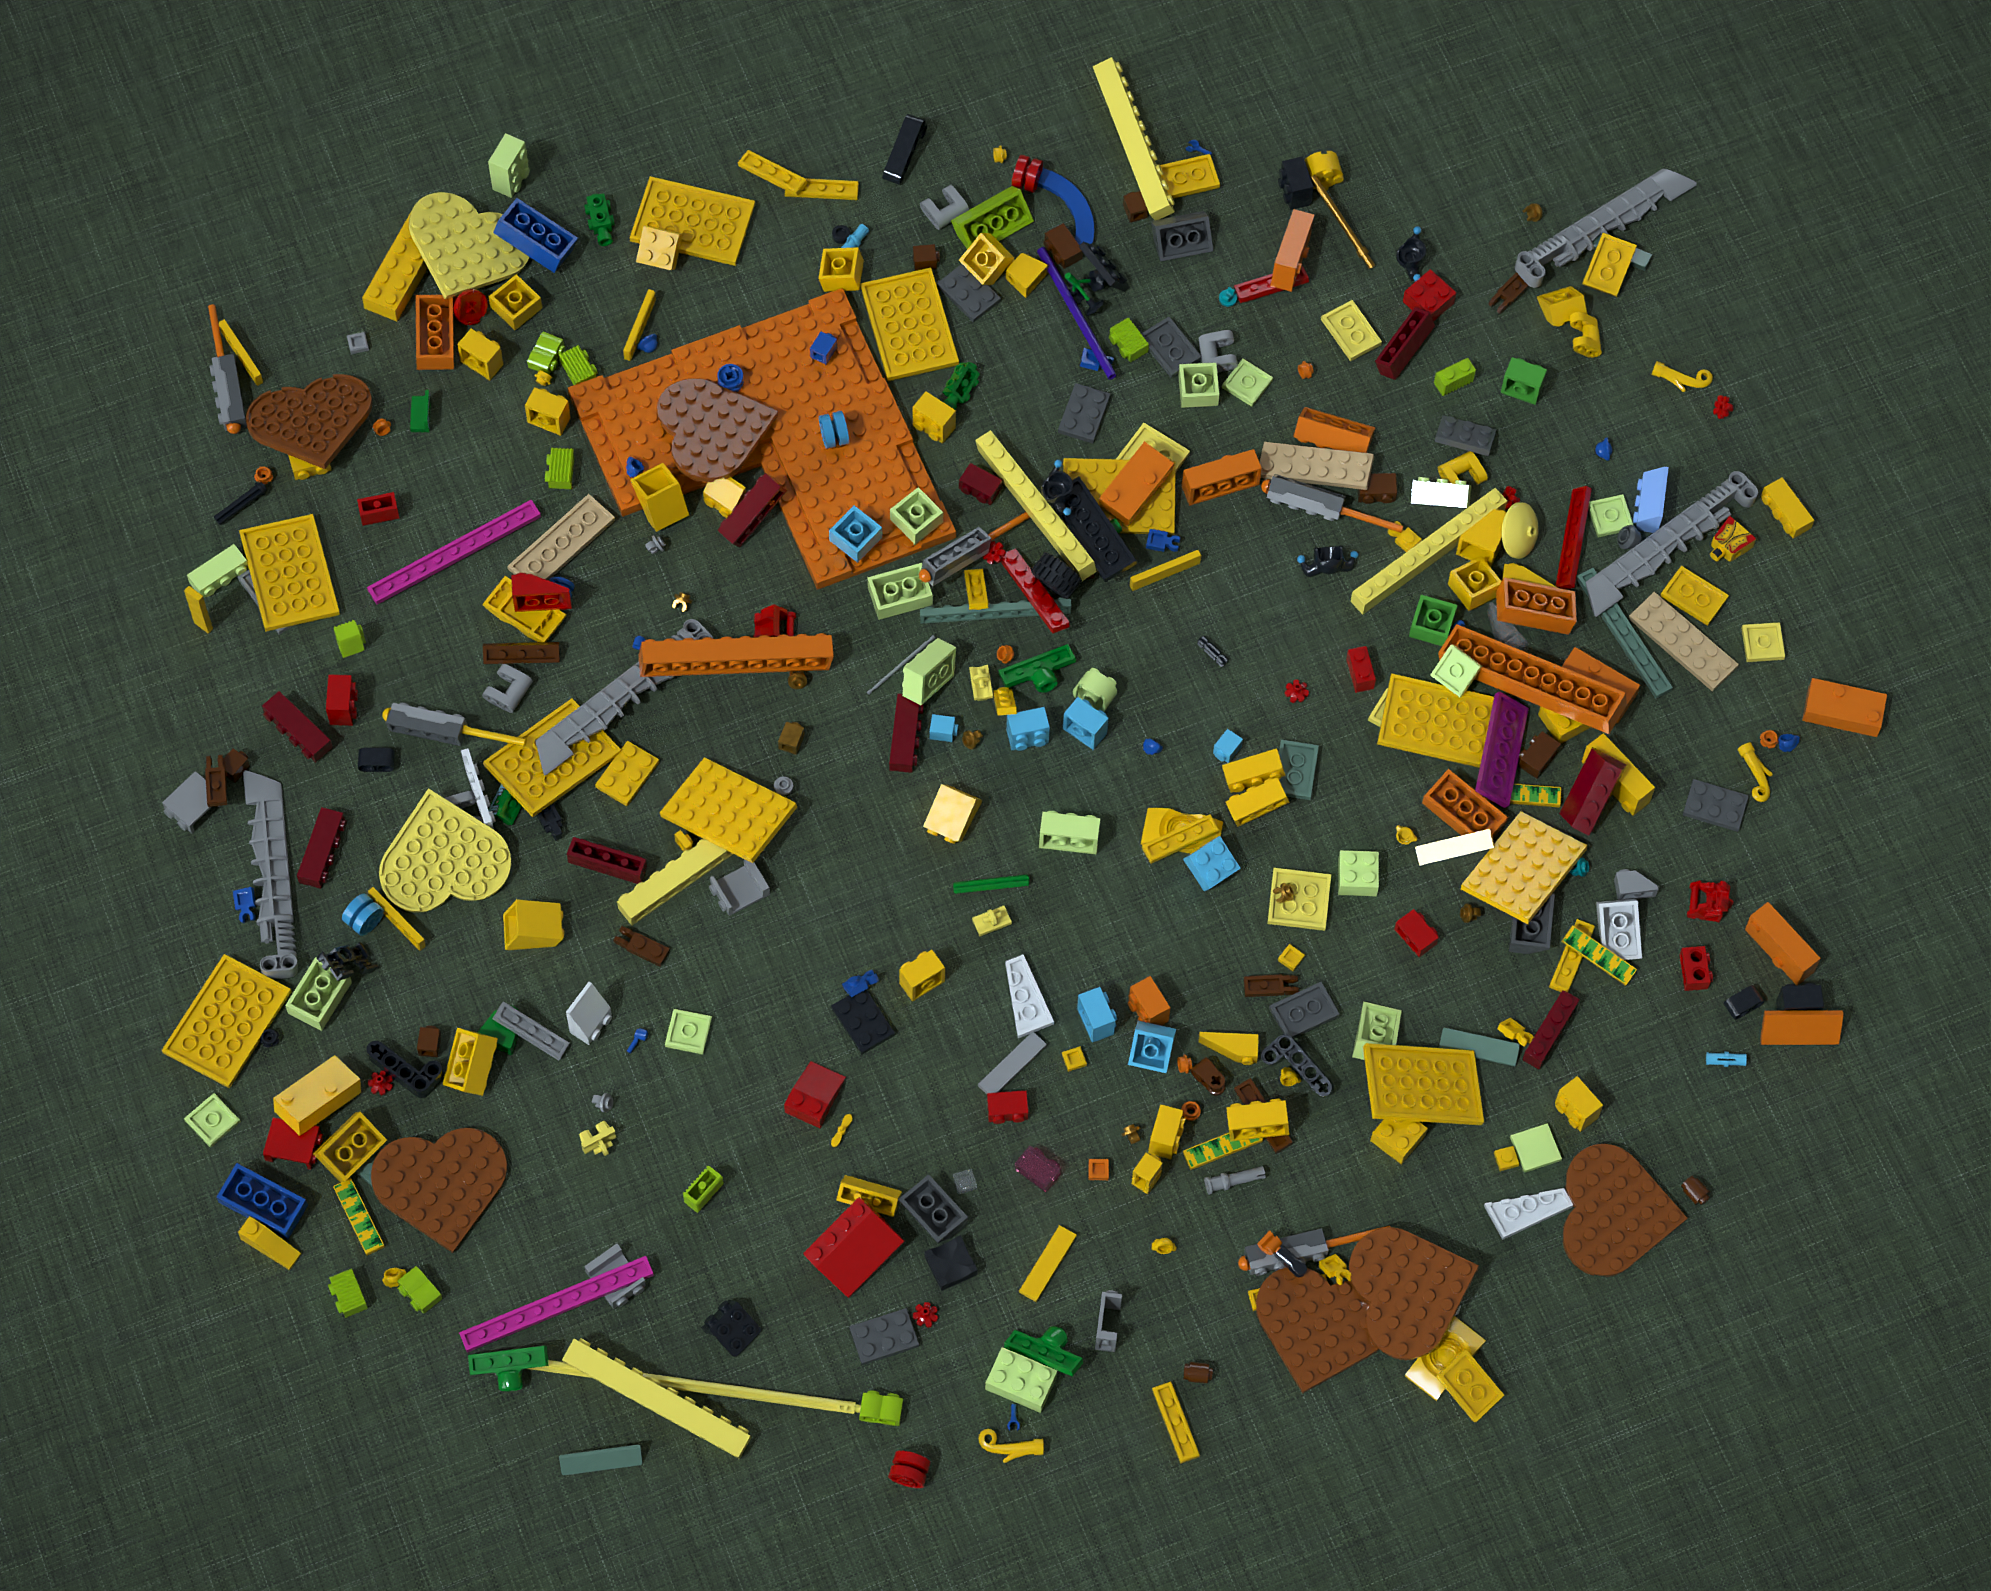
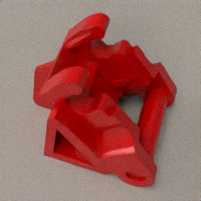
M775 604L761 609V613H755L754 615L755 633L753 638H758L762 635L778 637L780 635L781 620H787L786 635L789 637L794 636L796 613L788 612V610Z
M1701 880L1690 883L1691 897L1687 917L1720 922L1723 912L1728 911L1734 902L1729 898L1730 885L1725 881H1720V883L1716 884L1714 882L1704 883ZM1699 890H1702L1707 896L1706 903L1698 905Z

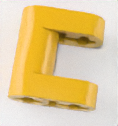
M1583 312L1572 313L1569 316L1570 326L1583 333V336L1573 339L1574 351L1590 358L1600 356L1602 351L1597 319Z
M1471 451L1438 466L1440 477L1448 479V483L1455 484V480H1459L1457 475L1469 471L1477 484L1488 480L1485 469Z

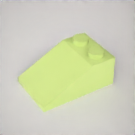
M1363 1002L1352 1057L1365 1060L1363 1046L1366 1043L1396 1045L1402 1010Z

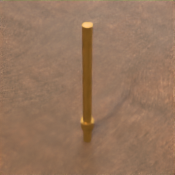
M1313 175L1310 177L1314 187L1356 248L1359 258L1363 259L1369 269L1373 268L1375 264L1368 255L1369 251L1367 248L1362 246L1317 176Z

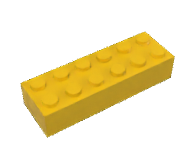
M411 213L362 297L364 309L396 322L399 320L428 268L409 231Z

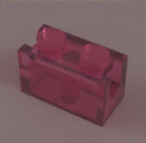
M1030 1145L1015 1163V1170L1044 1192H1047L1061 1175L1060 1165L1055 1160L1047 1159L1040 1149L1033 1148Z

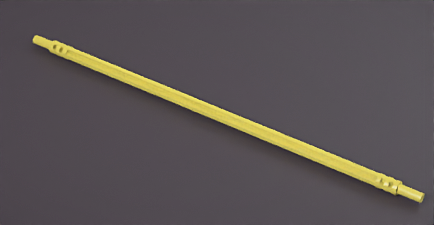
M548 1360L549 1366L528 1368L530 1370L592 1378L560 1361ZM647 1373L642 1375L648 1380L650 1377H653L660 1381V1386L663 1388H668L669 1386L676 1390L850 1414L860 1413L861 1405L851 1401Z

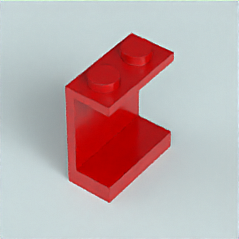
M273 1117L263 1151L265 1161L273 1162L274 1158L304 1163L307 1169L311 1170L312 1165L317 1162V1158L313 1153L317 1150L318 1145L322 1144L323 1134H321L319 1126H313L299 1136L284 1120Z

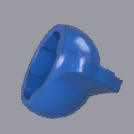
M651 334L644 337L637 345V349L643 350L646 353L655 351L657 348V335Z
M1608 438L1599 442L1595 448L1596 454L1606 461L1610 459L1612 454V446L1608 442Z
M629 457L626 465L627 474L631 478L641 474L644 470L643 464L639 460Z
M1792 734L1781 735L1778 739L1780 750L1783 752L1792 751L1799 743L1800 737Z
M1150 738L1145 739L1143 743V750L1148 755L1160 753L1163 749V746Z

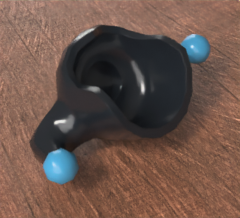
M1419 226L1413 229L1414 234L1400 246L1396 254L1397 262L1407 270L1411 281H1417L1421 278L1419 268L1424 262L1426 254L1425 245L1419 237L1421 233Z
M1056 460L1054 463L1055 467L1041 485V493L1046 501L1054 505L1058 515L1068 516L1071 514V509L1067 508L1065 503L1073 489V482L1068 474L1060 471L1062 461Z
M1342 546L1314 548V562L1311 565L1305 562L1303 555L1298 556L1297 561L1301 564L1304 574L1307 577H1313L1320 573L1334 574L1338 571H1352L1358 553L1352 551L1349 561H1346Z

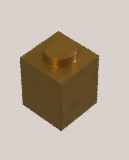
M786 722L778 740V748L797 755L804 738V727L796 722Z

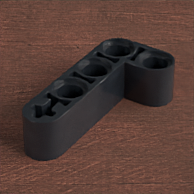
M910 114L906 115L884 169L882 179L898 185L902 183L919 139H923L926 133L927 123L924 119Z
M1287 1034L1280 1035L1262 1051L1261 1058L1268 1065H1276L1286 1058L1319 1096L1327 1097L1334 1092L1332 1081L1292 1036ZM1284 1038H1288L1291 1042L1287 1049L1281 1046ZM1269 1051H1274L1276 1054V1058L1272 1062L1267 1060V1053ZM1297 1053H1301L1304 1058L1299 1064L1294 1061V1056ZM1313 1067L1316 1070V1076L1310 1079L1307 1076V1070ZM1320 1079L1322 1084L1329 1085L1327 1086L1328 1091L1321 1092L1322 1086L1319 1083H1315L1314 1085L1313 1082H1316Z
M372 1041L367 1046L369 1060L418 1098H426L444 1077L442 1066L437 1061H429L418 1071L380 1041ZM390 1061L396 1062L394 1066H387V1063ZM434 1069L439 1071L435 1075L429 1074L430 1071ZM406 1072L411 1073L408 1078L401 1077ZM419 1084L426 1085L425 1088L421 1090L416 1088Z

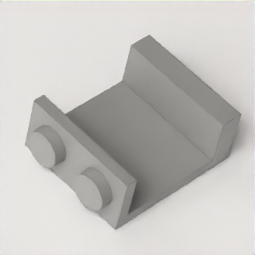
M196 771L162 802L165 809L164 813L170 819L175 818L178 821L179 827L184 831L188 830L190 833H193V824L211 808L207 805L206 780Z
M744 860L743 867L718 880H715L714 876L710 877L711 885H709V889L713 896L717 895L720 900L718 901L720 908L723 912L726 911L729 916L770 895L769 886L754 862L751 863Z
M615 1244L584 1267L589 1278H593L629 1262L623 1256L620 1246ZM642 1277L632 1285L604 1297L613 1309L617 1306L622 1307L631 1296H637L644 1291L646 1286L645 1279Z
M1108 1290L1102 1292L1095 1350L1115 1352L1117 1333L1101 1330L1104 1308L1120 1310L1122 1294H1118L1117 1291Z

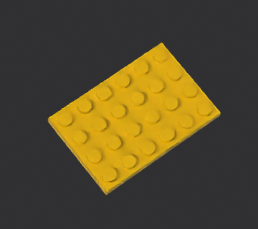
M650 176L630 235V241L640 244L643 226L647 225L683 233L679 253L736 266L755 207V201Z
M931 268L860 283L887 381L959 364Z
M1064 458L1063 472L1068 474L1072 480L1079 476L1096 502L1099 503L1100 496L1129 460ZM1172 461L1174 463L1173 471L1129 526L1117 519L1123 530L1120 533L1149 534V529L1168 532V535H1174L1176 461ZM1100 506L1109 521L1116 518Z
M313 514L239 530L265 632L340 615Z
M1391 673L1377 744L1480 768L1494 697L1466 691L1462 697H1458L1444 685Z
M572 698L518 736L527 739L525 746L508 743L483 761V765L532 817L612 761L621 752V749L601 730L588 737L590 739L589 743L583 739L568 746L573 755L547 775L543 774L535 740L580 707Z
M704 757L659 813L662 818L753 863L797 809V804Z
M1520 811L1495 842V848H1491L1462 883L1461 890L1528 924L1587 850V845Z
M224 954L162 1049V1053L230 1088L260 1042L263 1031L269 1028L292 991L283 984Z
M1369 1043L1363 1046L1372 1119L1482 1125L1484 1123L1473 1050Z

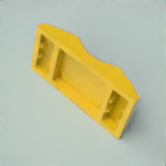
M504 576L483 603V606L501 621L511 624L525 636L537 642H546L566 617V614L560 610L515 612L512 598V580Z
M1148 808L1141 845L1205 817V815L1185 814L1169 808ZM1213 818L1219 828V833L1186 847L1179 852L1191 854L1214 838L1221 837L1223 822Z
M1454 1316L1438 1347L1428 1355L1417 1358L1405 1374V1377L1437 1401L1446 1388L1436 1378V1375L1464 1349L1473 1357L1486 1340Z

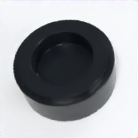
M845 225L834 227L832 230L833 240L838 244L846 243L847 237L850 235L849 228Z

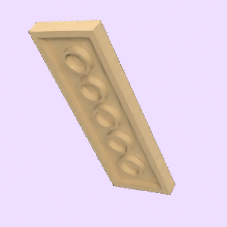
M1264 442L1260 458L1262 468L1260 478L1272 479L1273 475L1277 474L1303 483L1367 490L1374 454Z
M588 494L510 563L508 570L514 575L526 573L549 580L615 521V517Z
M1655 592L1629 615L1628 619L1712 692L1738 668L1739 664Z

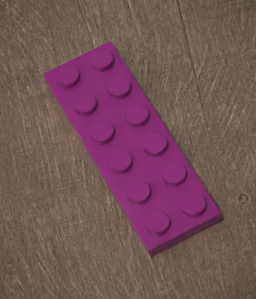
M1497 692L1494 695L1475 792L1505 808L1510 804L1529 708L1507 695Z

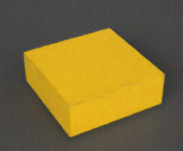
M1289 944L1279 956L1278 961L1294 971L1305 958V954Z
M1081 1046L1062 1052L1068 1072L1087 1066Z

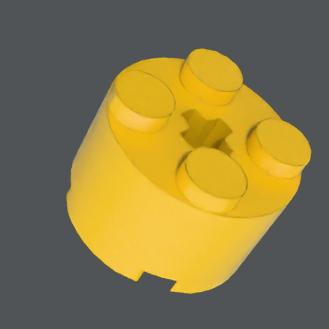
M1320 151L1305 159L1310 177L1316 175L1326 191L1329 187L1343 181L1342 169L1335 152L1327 151V154H1321Z

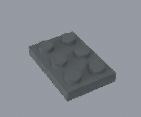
M963 264L937 283V287L973 323L1001 302V298L988 285H982Z
M1170 317L1141 333L1149 343L1150 353L1170 378L1178 375L1179 364H1195L1201 360V355Z
M1075 383L1058 433L1093 444L1109 402L1110 393Z
M1443 415L1435 442L1489 456L1496 429Z
M1693 779L1683 816L1738 832L1749 795Z
M1322 982L1269 1006L1282 1033L1293 1038L1334 1020L1340 1015Z
M906 1308L849 1326L861 1365L919 1347Z

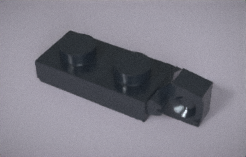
M552 803L536 816L546 833L551 832L554 840L557 841L563 838L560 829L563 825L561 817Z

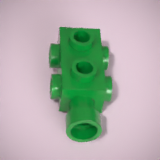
M604 193L587 196V204H584L586 215H590L591 218L588 219L589 230H593L594 235L598 234L597 240L600 246H608L613 242L611 233H609L612 231L611 226H615L613 215H609L608 212L611 210L610 201L605 199Z
M959 363L955 367L951 378L946 382V387L942 393L947 399H944L943 402L954 410L957 408V403H965L969 400L970 390L979 383L977 378L980 373L976 370L977 366L974 363Z

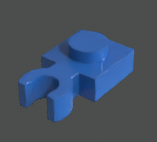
M1084 348L1080 367L1098 371L1099 367H1102L1093 351ZM1106 356L1110 364H1112L1114 358Z
M1149 529L1146 549L1164 552L1165 547H1167L1171 551L1177 552L1178 546L1172 543H1180V537H1167L1168 532Z
M248 887L233 891L235 910H241L239 914L240 922L245 923L246 915H250V920L255 921V914L251 911V908L256 907L254 889Z
M870 970L862 977L858 975L849 978L842 985L844 990L853 997L868 989V985L877 983L879 979L877 974Z

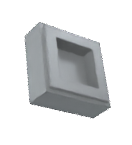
M365 332L347 335L351 354L369 351Z

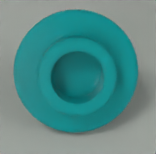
M1231 287L1223 290L1219 294V302L1226 307L1233 306L1237 302L1235 290Z
M1582 857L1574 865L1577 866L1576 869L1569 871L1573 876L1580 875L1585 877L1587 872H1589V863Z

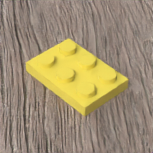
M1353 300L1321 316L1322 322L1350 361L1382 344L1381 339Z

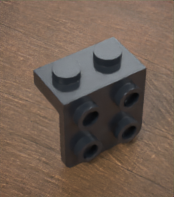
M726 1300L719 1305V1310L714 1315L712 1314L706 1318L705 1324L701 1328L706 1334L713 1335L731 1356L737 1357L761 1332V1328L737 1301Z

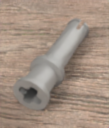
M1263 1166L1233 1174L1221 1173L1220 1176L1205 1177L1204 1182L1207 1193L1212 1194L1213 1191L1224 1189L1226 1191L1230 1189V1186L1264 1179L1266 1175H1264Z

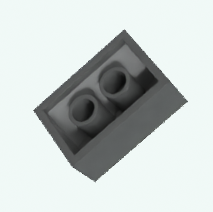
M1205 211L1151 221L1153 239L1160 262L1213 251L1209 216Z
M1551 894L1528 924L1512 916L1508 952L1531 954L1550 949L1555 894Z
M929 1174L899 1198L900 1203L937 1243L954 1237L968 1225L967 1215Z

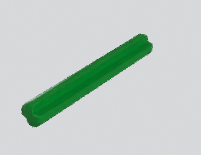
M1026 874L954 882L953 891L957 894L1028 886L1029 876Z

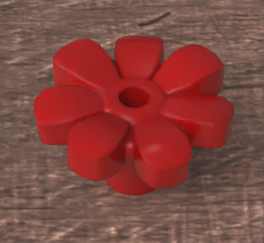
M1719 395L1717 397L1718 401L1714 403L1716 408L1713 409V414L1717 415L1719 419H1724V417L1729 415V412L1733 411L1734 407L1728 403L1729 397Z
M1507 486L1502 493L1507 500L1505 510L1510 508L1512 503L1520 502V498L1515 496L1516 489L1511 486Z
M991 541L989 552L982 556L983 559L987 560V563L991 565L994 564V561L1000 563L1002 561L1000 556H1005L1006 554L1005 550L1002 549L1003 544L1000 542L996 544L995 541Z
M1297 679L1293 681V685L1288 683L1285 696H1291L1290 702L1295 703L1297 699L1299 702H1303L1305 697L1309 695V691L1306 690L1307 684L1304 682L1299 684Z
M381 1071L379 1075L376 1072L371 1075L372 1079L368 1080V1086L372 1087L371 1092L374 1095L378 1091L380 1095H385V1089L391 1091L393 1088L392 1084H390L393 1079L391 1076H387L385 1071Z
M925 1302L924 1307L920 1304L915 1307L917 1312L913 1313V1319L917 1320V1325L920 1327L925 1323V1326L930 1328L932 1327L931 1321L937 1322L938 1316L935 1315L938 1310L935 1306L930 1308L931 1304L929 1302Z

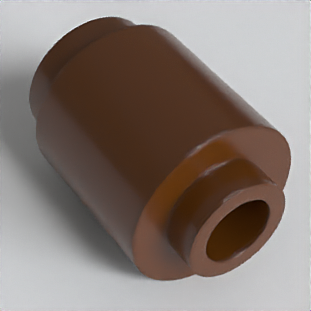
M1693 1175L1681 1185L1684 1189L1683 1192L1695 1205L1699 1203L1703 1205L1710 1199L1708 1196L1710 1191Z
M1185 1363L1183 1379L1188 1380V1382L1207 1384L1208 1380H1212L1213 1368H1209L1208 1363Z

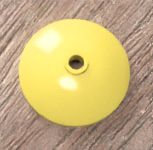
M1518 502L1508 509L1504 517L1502 542L1505 551L1510 557L1522 559L1532 551L1536 544L1538 520L1529 504Z

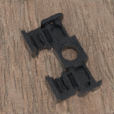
M358 942L354 948H349L348 945L334 948L329 954H325L322 951L317 956V960L323 964L322 968L325 971L330 968L337 981L347 979L354 973L353 970L347 971L343 969L353 962L359 967L361 975L374 972L378 967L377 964L371 965L368 959H366L369 953L361 942Z

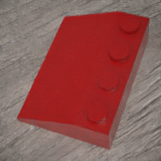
M858 1197L803 1255L845 1296L850 1298L905 1241L865 1199Z

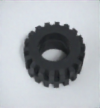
M1044 552L1031 569L1032 574L1040 582L1066 599L1070 598L1082 582L1081 577L1073 569L1047 552Z

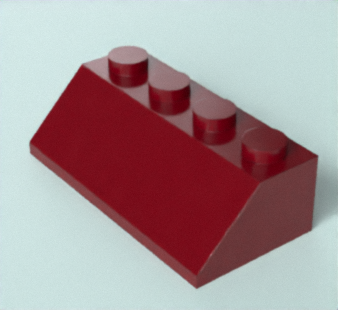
M1592 747L1559 814L1571 827L1589 836L1594 831L1627 765Z

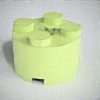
M1091 668L1075 686L1073 695L1075 698L1078 696L1082 700H1087L1093 708L1104 712L1117 695L1115 687L1117 683L1113 678L1106 677L1097 669Z

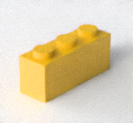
M1783 478L1763 488L1761 494L1763 503L1770 507L1775 519H1779L1787 534L1795 538L1812 528L1814 519Z
M1277 748L1222 765L1231 793L1241 792L1248 787L1262 785L1269 778L1278 777V779H1281V777L1286 776Z
M1278 777L1269 778L1264 781V784L1252 786L1245 793L1233 795L1226 801L1237 827L1290 803Z
M845 1175L840 1183L836 1201L851 1205L860 1197L865 1199L876 1212L894 1217L899 1206V1198L902 1191Z

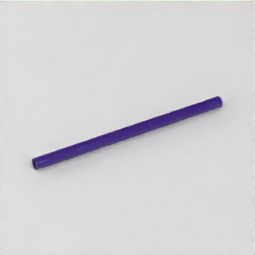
M1045 247L1039 248L1037 250L1039 257L1043 263L1048 265V273L1109 380L1116 377L1114 369Z

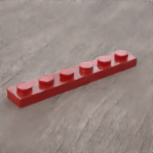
M1588 486L1572 489L1555 585L1560 589L1566 590L1575 587L1592 490Z
M1016 548L1006 552L1005 556H1000L1002 565L1050 631L1056 633L1068 628V619L1041 582L1032 574L1030 567Z

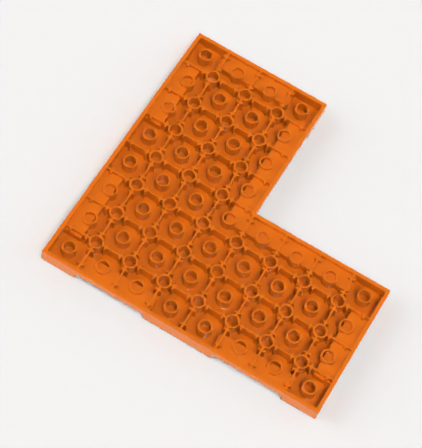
M843 288L808 300L809 304L752 325L743 328L739 325L671 350L672 354L605 378L601 375L568 387L569 397L622 517L643 510L630 481L632 478L627 474L626 465L629 457H633L643 464L644 470L642 473L664 463L679 482L682 494L692 492L707 485L708 482H701L687 477L676 467L672 456V441L674 437L661 426L657 416V404L664 390L681 380L701 378L718 385L717 373L719 369L726 364H734L741 368L743 372L742 382H744L743 387L736 393L778 411V416L735 475L761 466L764 473L771 475L788 490L778 501V504L817 590L956 538V530L942 500L940 501L914 446L910 431L858 326L856 316ZM820 331L830 333L837 339V349L827 365L810 357V347ZM842 411L848 429L849 444L840 446L837 439H835L836 447L826 449L820 431L818 416L829 414L832 421V413ZM919 487L943 511V523L917 544H914L890 520V509ZM854 505L882 527V538L858 563L829 541V530Z

